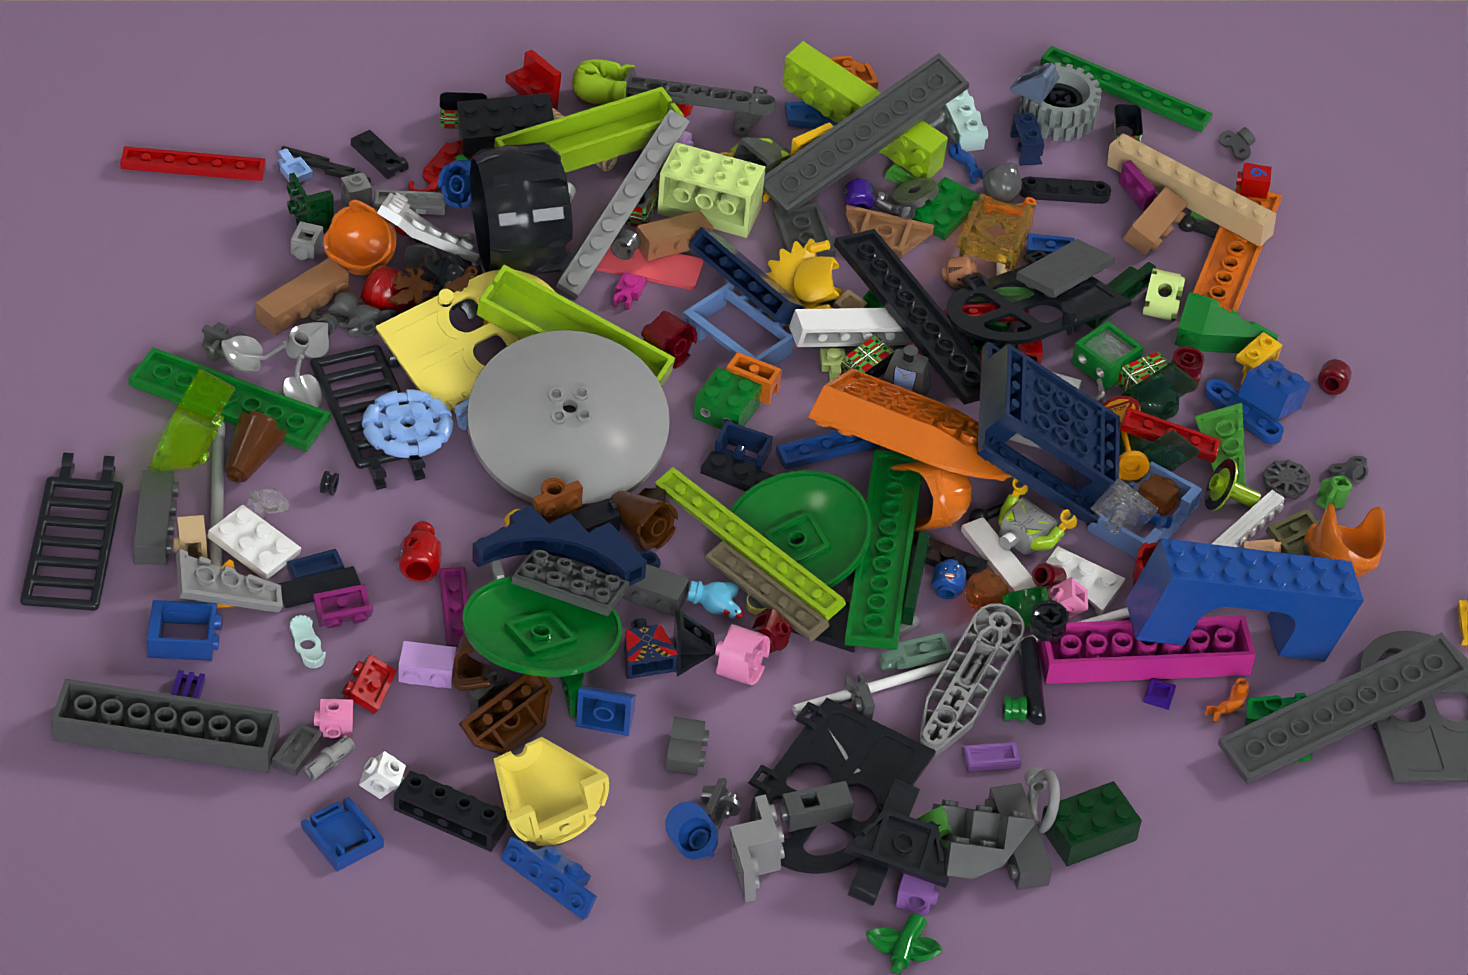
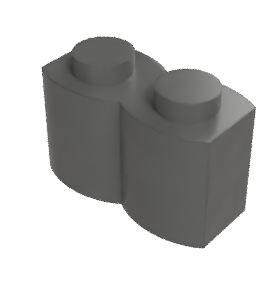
M681 717L673 718L666 759V771L697 775L698 767L704 768L706 752L701 751L702 746L708 745L710 730H705L706 721Z

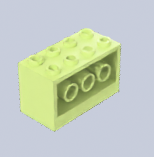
M675 142L660 173L657 214L674 217L700 210L712 224L713 229L747 238L761 210L766 166Z

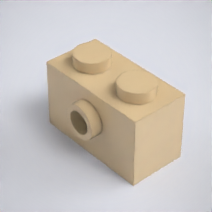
M204 515L177 517L178 537H173L174 552L177 553L179 549L188 552V556L197 559L200 556L207 558Z

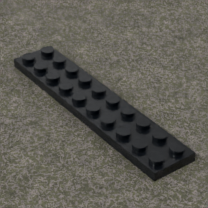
M872 229L835 238L834 247L920 352L928 357L929 363L964 405L980 401V355L962 333L956 329L952 321L878 232Z

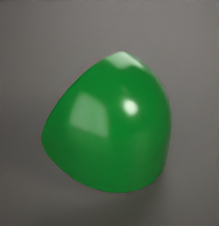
M1046 587L1022 589L1007 593L1002 597L1003 605L1010 606L1022 617L1024 627H1030L1032 610L1035 605L1041 601L1049 600Z

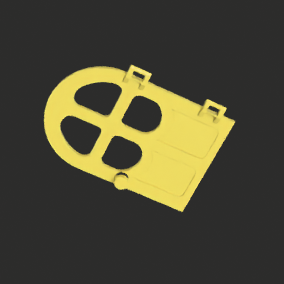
M500 270L489 271L470 279L468 287L464 288L462 292L456 291L453 293L449 289H442L438 296L377 325L375 328L416 388L430 393L433 399L439 398L454 413V407L470 397L475 381L485 367L474 357V347L494 335L500 336L507 346L519 340L516 336L490 322L472 332H461L452 326L449 319V311L453 305L465 299H473L479 304L480 297L488 286L493 283V279ZM515 270L523 274L524 276L534 280L535 282L545 286L546 288L554 291L547 283H545L538 277L523 271ZM452 302V304H451L450 306H448V307H443V306H441L442 304H446V305H447V304H450V303Z

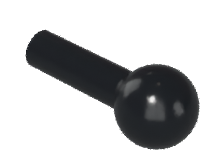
M1185 215L1178 224L1182 231H1194L1215 238L1218 229L1197 223L1191 215Z
M1004 502L987 510L981 508L972 510L969 514V522L983 517L988 522L989 519L999 516Z

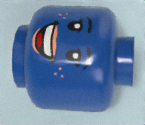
M947 559L936 564L932 575V589L943 599L956 598V596L964 591L967 575L966 569L953 559Z

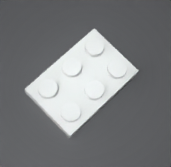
M241 505L209 529L207 538L265 580L286 566L287 561H291L300 555L301 551L300 546L244 505Z

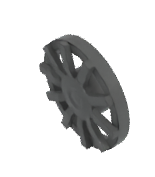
M1288 459L1287 461L1275 460L1266 467L1263 482L1269 491L1273 490L1284 498H1296L1307 492L1310 485V474L1303 468L1302 464L1299 465ZM1271 472L1275 475L1268 476V473ZM1269 480H1276V483L1272 485ZM1296 483L1303 485L1304 487L1302 489H1299ZM1293 488L1295 490L1294 492H1288V490Z

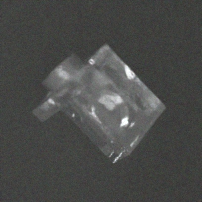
M277 488L253 490L246 504L248 509L263 520H265L267 514L287 512L290 506L289 501Z

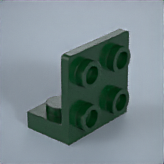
M290 173L289 183H287V191L290 196V201H287L289 213L291 215L294 214L297 226L300 221L323 226V234H325L329 230L334 217V196L331 190L307 196L295 173ZM305 233L306 237H313L312 234Z

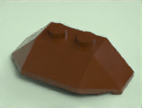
M523 674L469 713L459 725L475 747L503 755L514 750L545 726L553 686L546 677Z

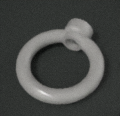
M1035 767L1029 769L1025 773L1024 778L1029 787L1027 799L1039 833L1042 834L1051 828L1056 819L1060 803V786L1058 778L1052 770ZM1048 782V807L1043 820L1039 822L1037 814L1038 796L1040 792L1046 789V783Z

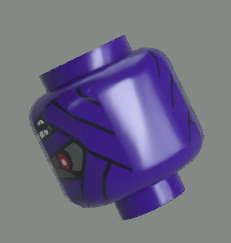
M856 178L844 186L845 206L851 205L868 210L873 207L875 203L873 186L869 181Z

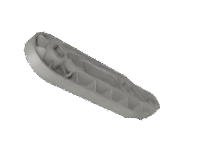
M988 604L981 607L975 613L926 697L919 743L936 751L933 759L938 758L974 726L1019 647L1025 629L1024 622L1019 613L1010 606ZM1011 624L1018 626L1019 633L1009 632ZM1009 635L1012 642L1005 644L1007 637ZM964 642L971 646L968 653L959 651ZM974 656L978 658L975 659L973 666L970 669L969 673L966 675V677L962 678L967 668L969 667L971 661L973 660ZM996 659L1005 661L1000 671L992 666ZM953 660L961 665L957 672L948 670ZM982 661L986 662L982 670L980 671L978 677L976 678L975 682L973 683V677L982 665ZM985 678L994 680L989 690L981 685ZM942 679L950 684L946 691L937 689ZM974 696L983 698L978 709L970 704ZM931 698L939 703L935 710L927 709ZM963 715L972 717V720L964 726L959 723Z

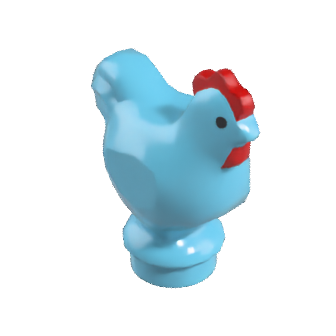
M691 580L686 601L693 602V604L699 602L708 612L716 615L724 614L732 619H740L745 614L743 608L732 601L738 594V586L733 582L723 583L717 581L703 585L701 581Z

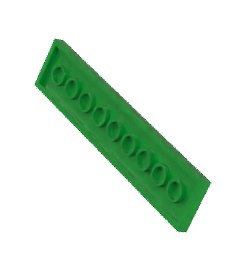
M874 451L866 501L872 520V536L868 550L855 571L845 634V645L898 649L922 476L918 472L891 469L895 465L919 461L898 452Z

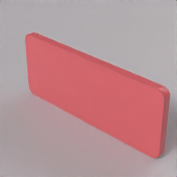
M610 246L596 270L621 276L624 272L647 278V281L694 290L704 261L702 258L680 253L647 261L639 249L635 250L632 258L623 260L612 252Z

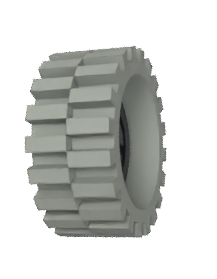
M1054 63L1060 78L1042 104L1020 95L1018 112L1019 114L1033 113L1034 118L1037 119L1042 138L1046 139L1047 136H1053L1052 140L1058 141L1059 137H1064V141H1071V136H1074L1076 139L1082 138V133L1085 135L1089 134L1097 121L1102 92L1101 88H1098L1099 82L1093 80L1092 74H1083L1084 69L1080 67L1075 70L1072 69L1073 65L1071 64L1062 67L1061 63Z

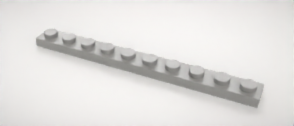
M671 109L669 110L558 281L556 288L575 299L578 298L668 158L675 142L679 141L690 123L688 119Z

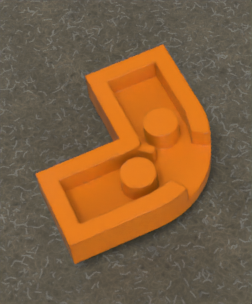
M851 55L829 57L873 88L878 89V80L868 62L863 64L852 60Z

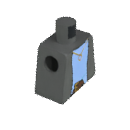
M907 345L903 350L896 349L883 380L926 397L931 387L929 359L926 356L919 355L917 347L913 345Z

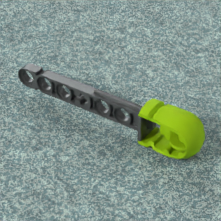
M586 60L581 62L575 69L572 78V86L576 95L581 100L593 104L604 105L663 87L671 97L672 103L750 112L759 115H769L775 112V98L772 95L752 94L747 91L637 77L635 66L625 64L621 67L619 63L612 61Z

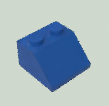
M583 685L578 691L576 727L629 736L635 712L636 695Z

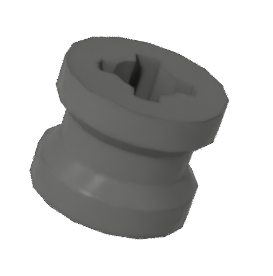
M625 229L618 234L617 239L611 245V249L618 258L629 260L634 255L635 250L639 248L641 241L635 232Z

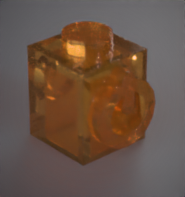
M1154 474L1148 481H1143L1138 489L1140 494L1138 502H1141L1140 507L1151 513L1160 514L1161 517L1166 516L1176 506L1180 488L1171 479L1161 478Z
M986 568L969 578L968 587L964 593L969 604L974 609L979 610L988 604H1003L1002 597L1008 593L1009 586L1003 582L1001 577L995 575L989 568Z

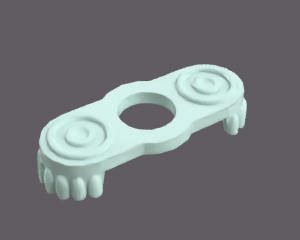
M306 615L295 616L290 622V630L295 641V650L300 654L303 663L308 668L321 667L324 663L326 652H322L321 640L315 635L312 628L313 620H310V617ZM305 640H311L315 643V646L312 649H303L300 644Z

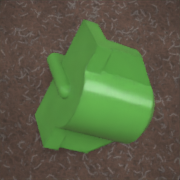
M1344 476L1324 479L1318 491L1320 497L1316 500L1315 504L1324 509L1330 503L1337 509L1345 507L1352 483Z

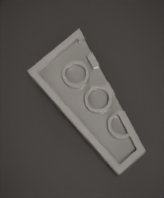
M179 549L176 553L179 598L277 613L283 608L281 585L251 574L246 577L238 574L235 571L236 569L229 566L222 568L210 564L211 560L201 556L199 559L188 556V552Z

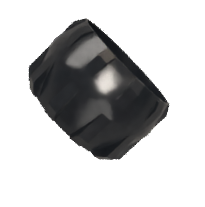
M545 142L505 145L479 150L471 158L470 191L476 241L484 271L500 270L503 265H506L513 270L523 271L531 275L562 272L572 259L573 222L567 177L559 152Z

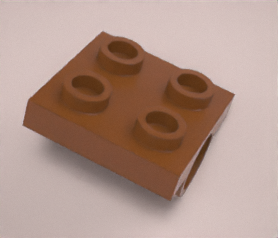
M548 478L541 485V495L533 497L532 507L550 524L556 518L582 509L583 486L578 480L566 484L559 478Z

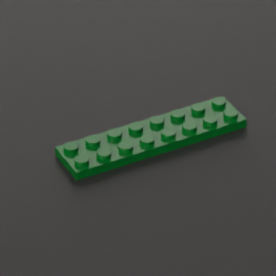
M154 347L128 378L129 386L236 426L239 417L244 411H246V414H250L251 411L263 413L277 422L276 427L280 431L282 428L285 430L286 438L284 444L308 452L331 420V412Z

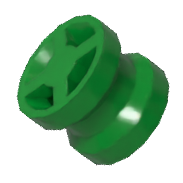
M1004 695L1002 702L1003 721L1009 722L1011 719H1017L1019 722H1025L1027 715L1026 696L1020 695L1018 698H1012L1010 695Z

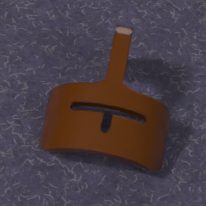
M465 634L459 640L454 658L455 669L452 683L459 691L490 687L491 682L486 681L490 673L488 668L467 654V652H472L474 648L467 640Z

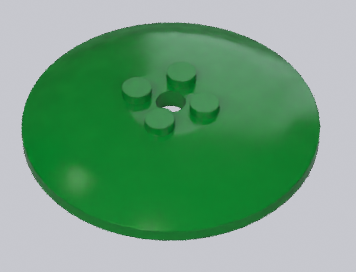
M800 470L772 476L747 490L730 508L732 513L830 588L840 583L856 569L864 558L871 541V515L868 505L860 492L842 478L821 471ZM797 538L804 539L800 544H792Z
M512 576L492 581L479 588L468 599L463 610V631L467 640L476 651L503 668L533 676L561 677L590 671L602 665L614 655L620 645L622 636V624L615 608L608 616L515 585L511 583Z

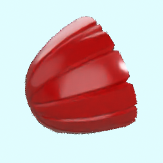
M384 265L379 266L366 278L360 294V299L366 305L375 307L380 311L396 310L397 314H401L416 306L413 299L408 301L406 305L400 304L398 306L388 301V298L397 295L401 290L408 289L401 288L395 290L396 285H392L399 272L398 269Z

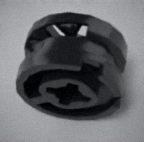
M1047 600L1039 602L1032 610L1030 621L1031 633L1042 641L1053 642L1061 639L1066 633L1069 616L1067 609L1056 601Z

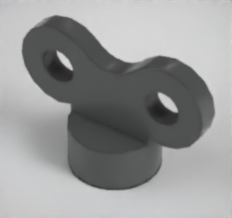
M1244 127L1237 134L1229 130L1222 132L1219 136V141L1222 146L1231 147L1234 150L1236 159L1246 160L1251 155L1249 146L1255 142V137L1248 128Z
M320 310L310 313L311 320L328 323V335L332 334L337 326L348 327V317L333 316Z
M1353 456L1346 463H1336L1328 467L1330 475L1343 476L1346 474L1349 479L1357 483L1365 480L1368 475L1367 458L1363 456Z

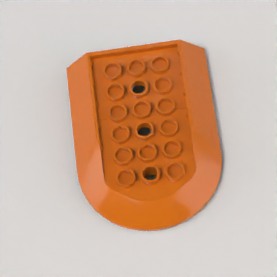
M850 369L825 384L808 418L815 420V424L819 426L834 427L842 435L860 437L947 471L977 478L996 479L998 481H1006V479L1012 478L1011 475L1003 472L1000 468L977 454L978 421L946 404L855 369Z

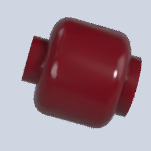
M1333 359L1323 364L1318 375L1319 387L1330 395L1343 393L1351 380L1352 372L1350 367L1341 360Z

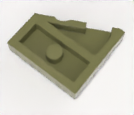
M1306 508L1269 525L1265 532L1271 539L1281 542V553L1305 555L1308 550V546L1304 543L1306 532L1312 524L1319 522L1309 509Z

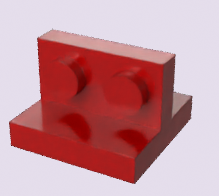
M532 49L525 52L523 67L507 74L505 83L520 95L550 93L552 108L558 110L562 73Z

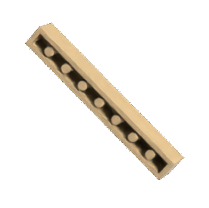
M1124 133L1110 144L1107 166L1121 173L1123 162L1131 160L1153 185L1156 192L1161 193L1167 186L1188 203L1186 208L1258 246H1261L1273 235L1276 213Z

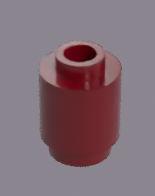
M1041 563L1032 572V580L1037 587L1049 589L1067 579L1064 568L1059 565Z

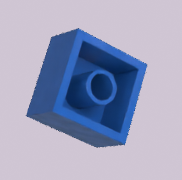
M1269 360L1247 372L1238 396L1279 420L1301 408L1311 384L1305 381L1304 377L1300 374L1292 373L1285 369L1282 363Z

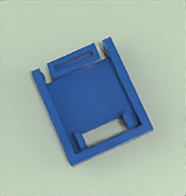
M350 797L343 800V805L347 810L345 812L343 806L336 802L311 815V823L308 819L301 821L303 831L336 872L384 847L383 837ZM361 843H364L363 845H361V846H359V847H357V848H355V849H353V850H351V851H349V852H347V853L345 854V851H347V850H349V849H351V848H353V847H355V846H357V845H359V844H361Z

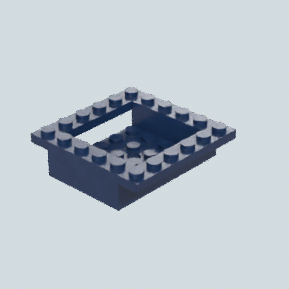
M990 342L986 343L982 347L977 454L1000 468L1003 472L1019 480L1022 484L1038 492L1041 496L1057 504L1058 507L1064 510L1068 509L1077 519L1088 525L1091 522L1097 523L1099 503L1119 489L1120 416L1012 345L1007 344L1002 349H999ZM1019 433L1024 438L1040 446L1044 451L1057 457L1061 462L1068 464L1074 468L1073 487L1006 445L1005 442Z

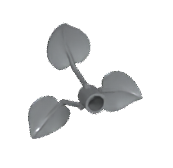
M312 322L294 327L289 333V341H283L280 346L266 355H262L263 349L260 343L249 336H235L222 341L221 347L228 362L243 372L258 371L261 366L260 361L267 360L285 348L289 357L297 358L294 372L295 377H288L283 383V394L314 407H319L322 399L319 382L312 375L304 374L300 376L299 372L304 355L314 359L323 357L329 349L328 323Z

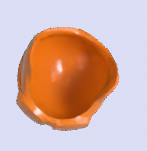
M359 200L350 201L348 207H344L334 215L329 230L324 236V250L329 258L346 271L361 276L370 275L375 268L383 265L386 266L395 253L397 235L391 221L377 214V210Z
M922 461L899 464L891 468L892 470H912L920 473L931 491L933 497L932 514L917 519L915 531L952 527L953 523L957 522L967 512L972 500V484L967 475L947 471Z
M1330 503L1326 507L1321 521L1312 524L1307 530L1304 543L1308 546L1312 557L1352 561L1356 577H1362L1376 569L1380 563L1386 536L1384 511L1379 506L1374 507L1358 526L1348 528L1343 525H1337L1335 507Z

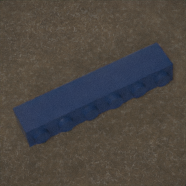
M701 227L688 246L776 322L790 326L795 309L806 308L718 233Z

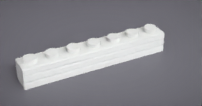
M1271 490L1212 544L1231 547L1243 546L1247 539L1253 537L1257 530L1262 529L1267 521H1271L1277 512L1280 513L1283 510L1285 498Z

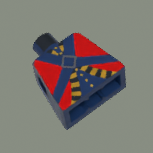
M635 619L631 623L632 628L625 631L624 638L627 679L676 672L678 654L663 626L659 624L648 626L645 619Z

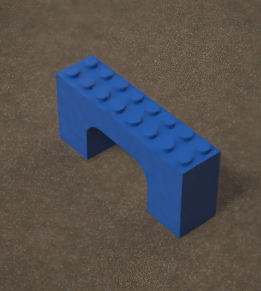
M1161 538L1129 593L1126 604L1136 640L1184 645L1199 619L1214 609L1234 607L1269 611L1267 619L1278 656L1326 661L1364 599L1352 561Z

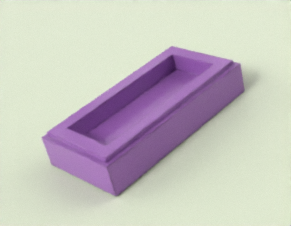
M1016 742L963 746L962 752L967 772L1017 769L1021 766Z

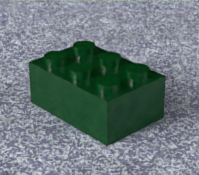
M1115 781L1060 800L1056 819L1051 828L1044 834L1065 865L1070 866L1136 841L1142 820ZM1048 805L1044 806L1041 821L1046 814Z

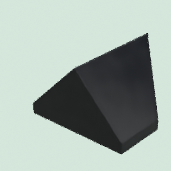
M678 610L675 612L673 640L674 648L678 654L676 668L678 677L714 655L716 647L713 632L682 611Z

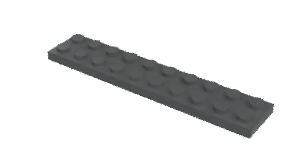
M938 53L765 174L763 190L788 216L969 88V82Z
M1441 632L1219 738L1218 745L1245 783L1249 784L1468 678V666Z

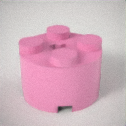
M732 624L725 640L719 641L716 647L715 655L719 656L716 674L744 684L754 685L760 679L765 669V666L761 665L763 657L768 658L769 637Z

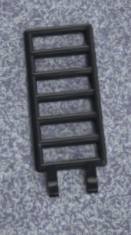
M373 345L312 359L310 366L319 382L355 466L358 469L369 468L377 490L386 488L384 480L386 472L381 464L406 458L394 457L385 453L363 458L360 450L372 448L373 446L367 439L355 441L352 433L364 431L365 428L362 427V421L347 424L345 416L365 412L370 404H375V399L340 407L337 402L338 399L387 388L391 392L397 390V393H402L381 347ZM373 355L377 363L325 374L322 368ZM382 372L384 376L382 380L332 390L329 384ZM407 402L399 403V405L407 404ZM406 424L407 427L413 426L411 424ZM418 455L409 456L407 460L411 466L415 481L425 479L423 471L425 463L423 459Z
M63 452L59 477L51 476L46 480L20 598L22 605L95 611L99 608L123 492V484L113 481L116 471L114 466L115 456H104L101 479L91 480L72 478L75 469V463H73L74 453ZM55 487L112 491L109 501L54 496ZM51 506L108 511L106 520L49 516ZM47 526L104 530L102 540L45 535ZM42 546L100 550L98 560L41 555ZM38 565L96 570L94 580L36 575ZM34 586L92 590L90 600L32 595Z

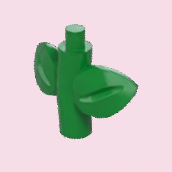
M919 914L909 915L900 932L886 927L870 929L866 932L868 940L877 950L884 954H892L890 970L894 974H901L902 969L908 968L911 959L915 962H925L938 956L943 951L941 945L936 940L929 937H920L927 925V921Z

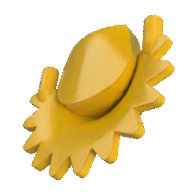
M809 239L804 248L798 241H795L791 253L785 249H780V261H768V266L772 272L765 274L805 306V309H831L829 304L820 305L823 302L838 300L843 295V289L834 287L832 270L839 268L838 262L834 257H817L816 255L817 252L830 249V242L828 240L815 243L813 239Z

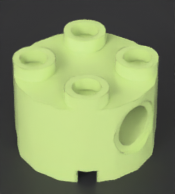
M1153 268L1143 315L1169 321L1171 319L1176 320L1180 300H1176V297L1182 296L1185 277H1181V274ZM1161 293H1166V294H1168L1169 296H1168V297H1162V296H1160L1159 294H1161Z

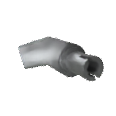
M754 86L752 94H766L768 90ZM735 111V133L740 136L747 135L750 127L758 124L763 115Z

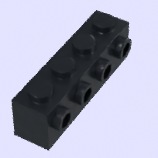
M411 770L394 793L395 811L492 852L507 830L506 811L500 807L492 806L478 800L475 796L464 794L449 785H443L426 775L418 774Z

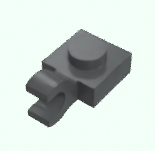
M497 671L490 672L486 681H490L491 686L471 691L469 695V712L475 710L507 686L508 679L505 677L502 681L496 682Z
M862 673L859 674L858 683L851 682L850 677L846 676L844 687L848 692L855 695L852 698L854 711L872 719L875 703L868 684H865V676Z

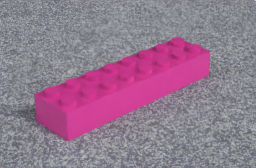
M1245 615L1201 617L1184 645L1136 640L1131 620L1067 623L1066 633L1061 639L1053 642L1037 640L1045 684L1151 680V678L1176 679L1251 675L1256 656Z

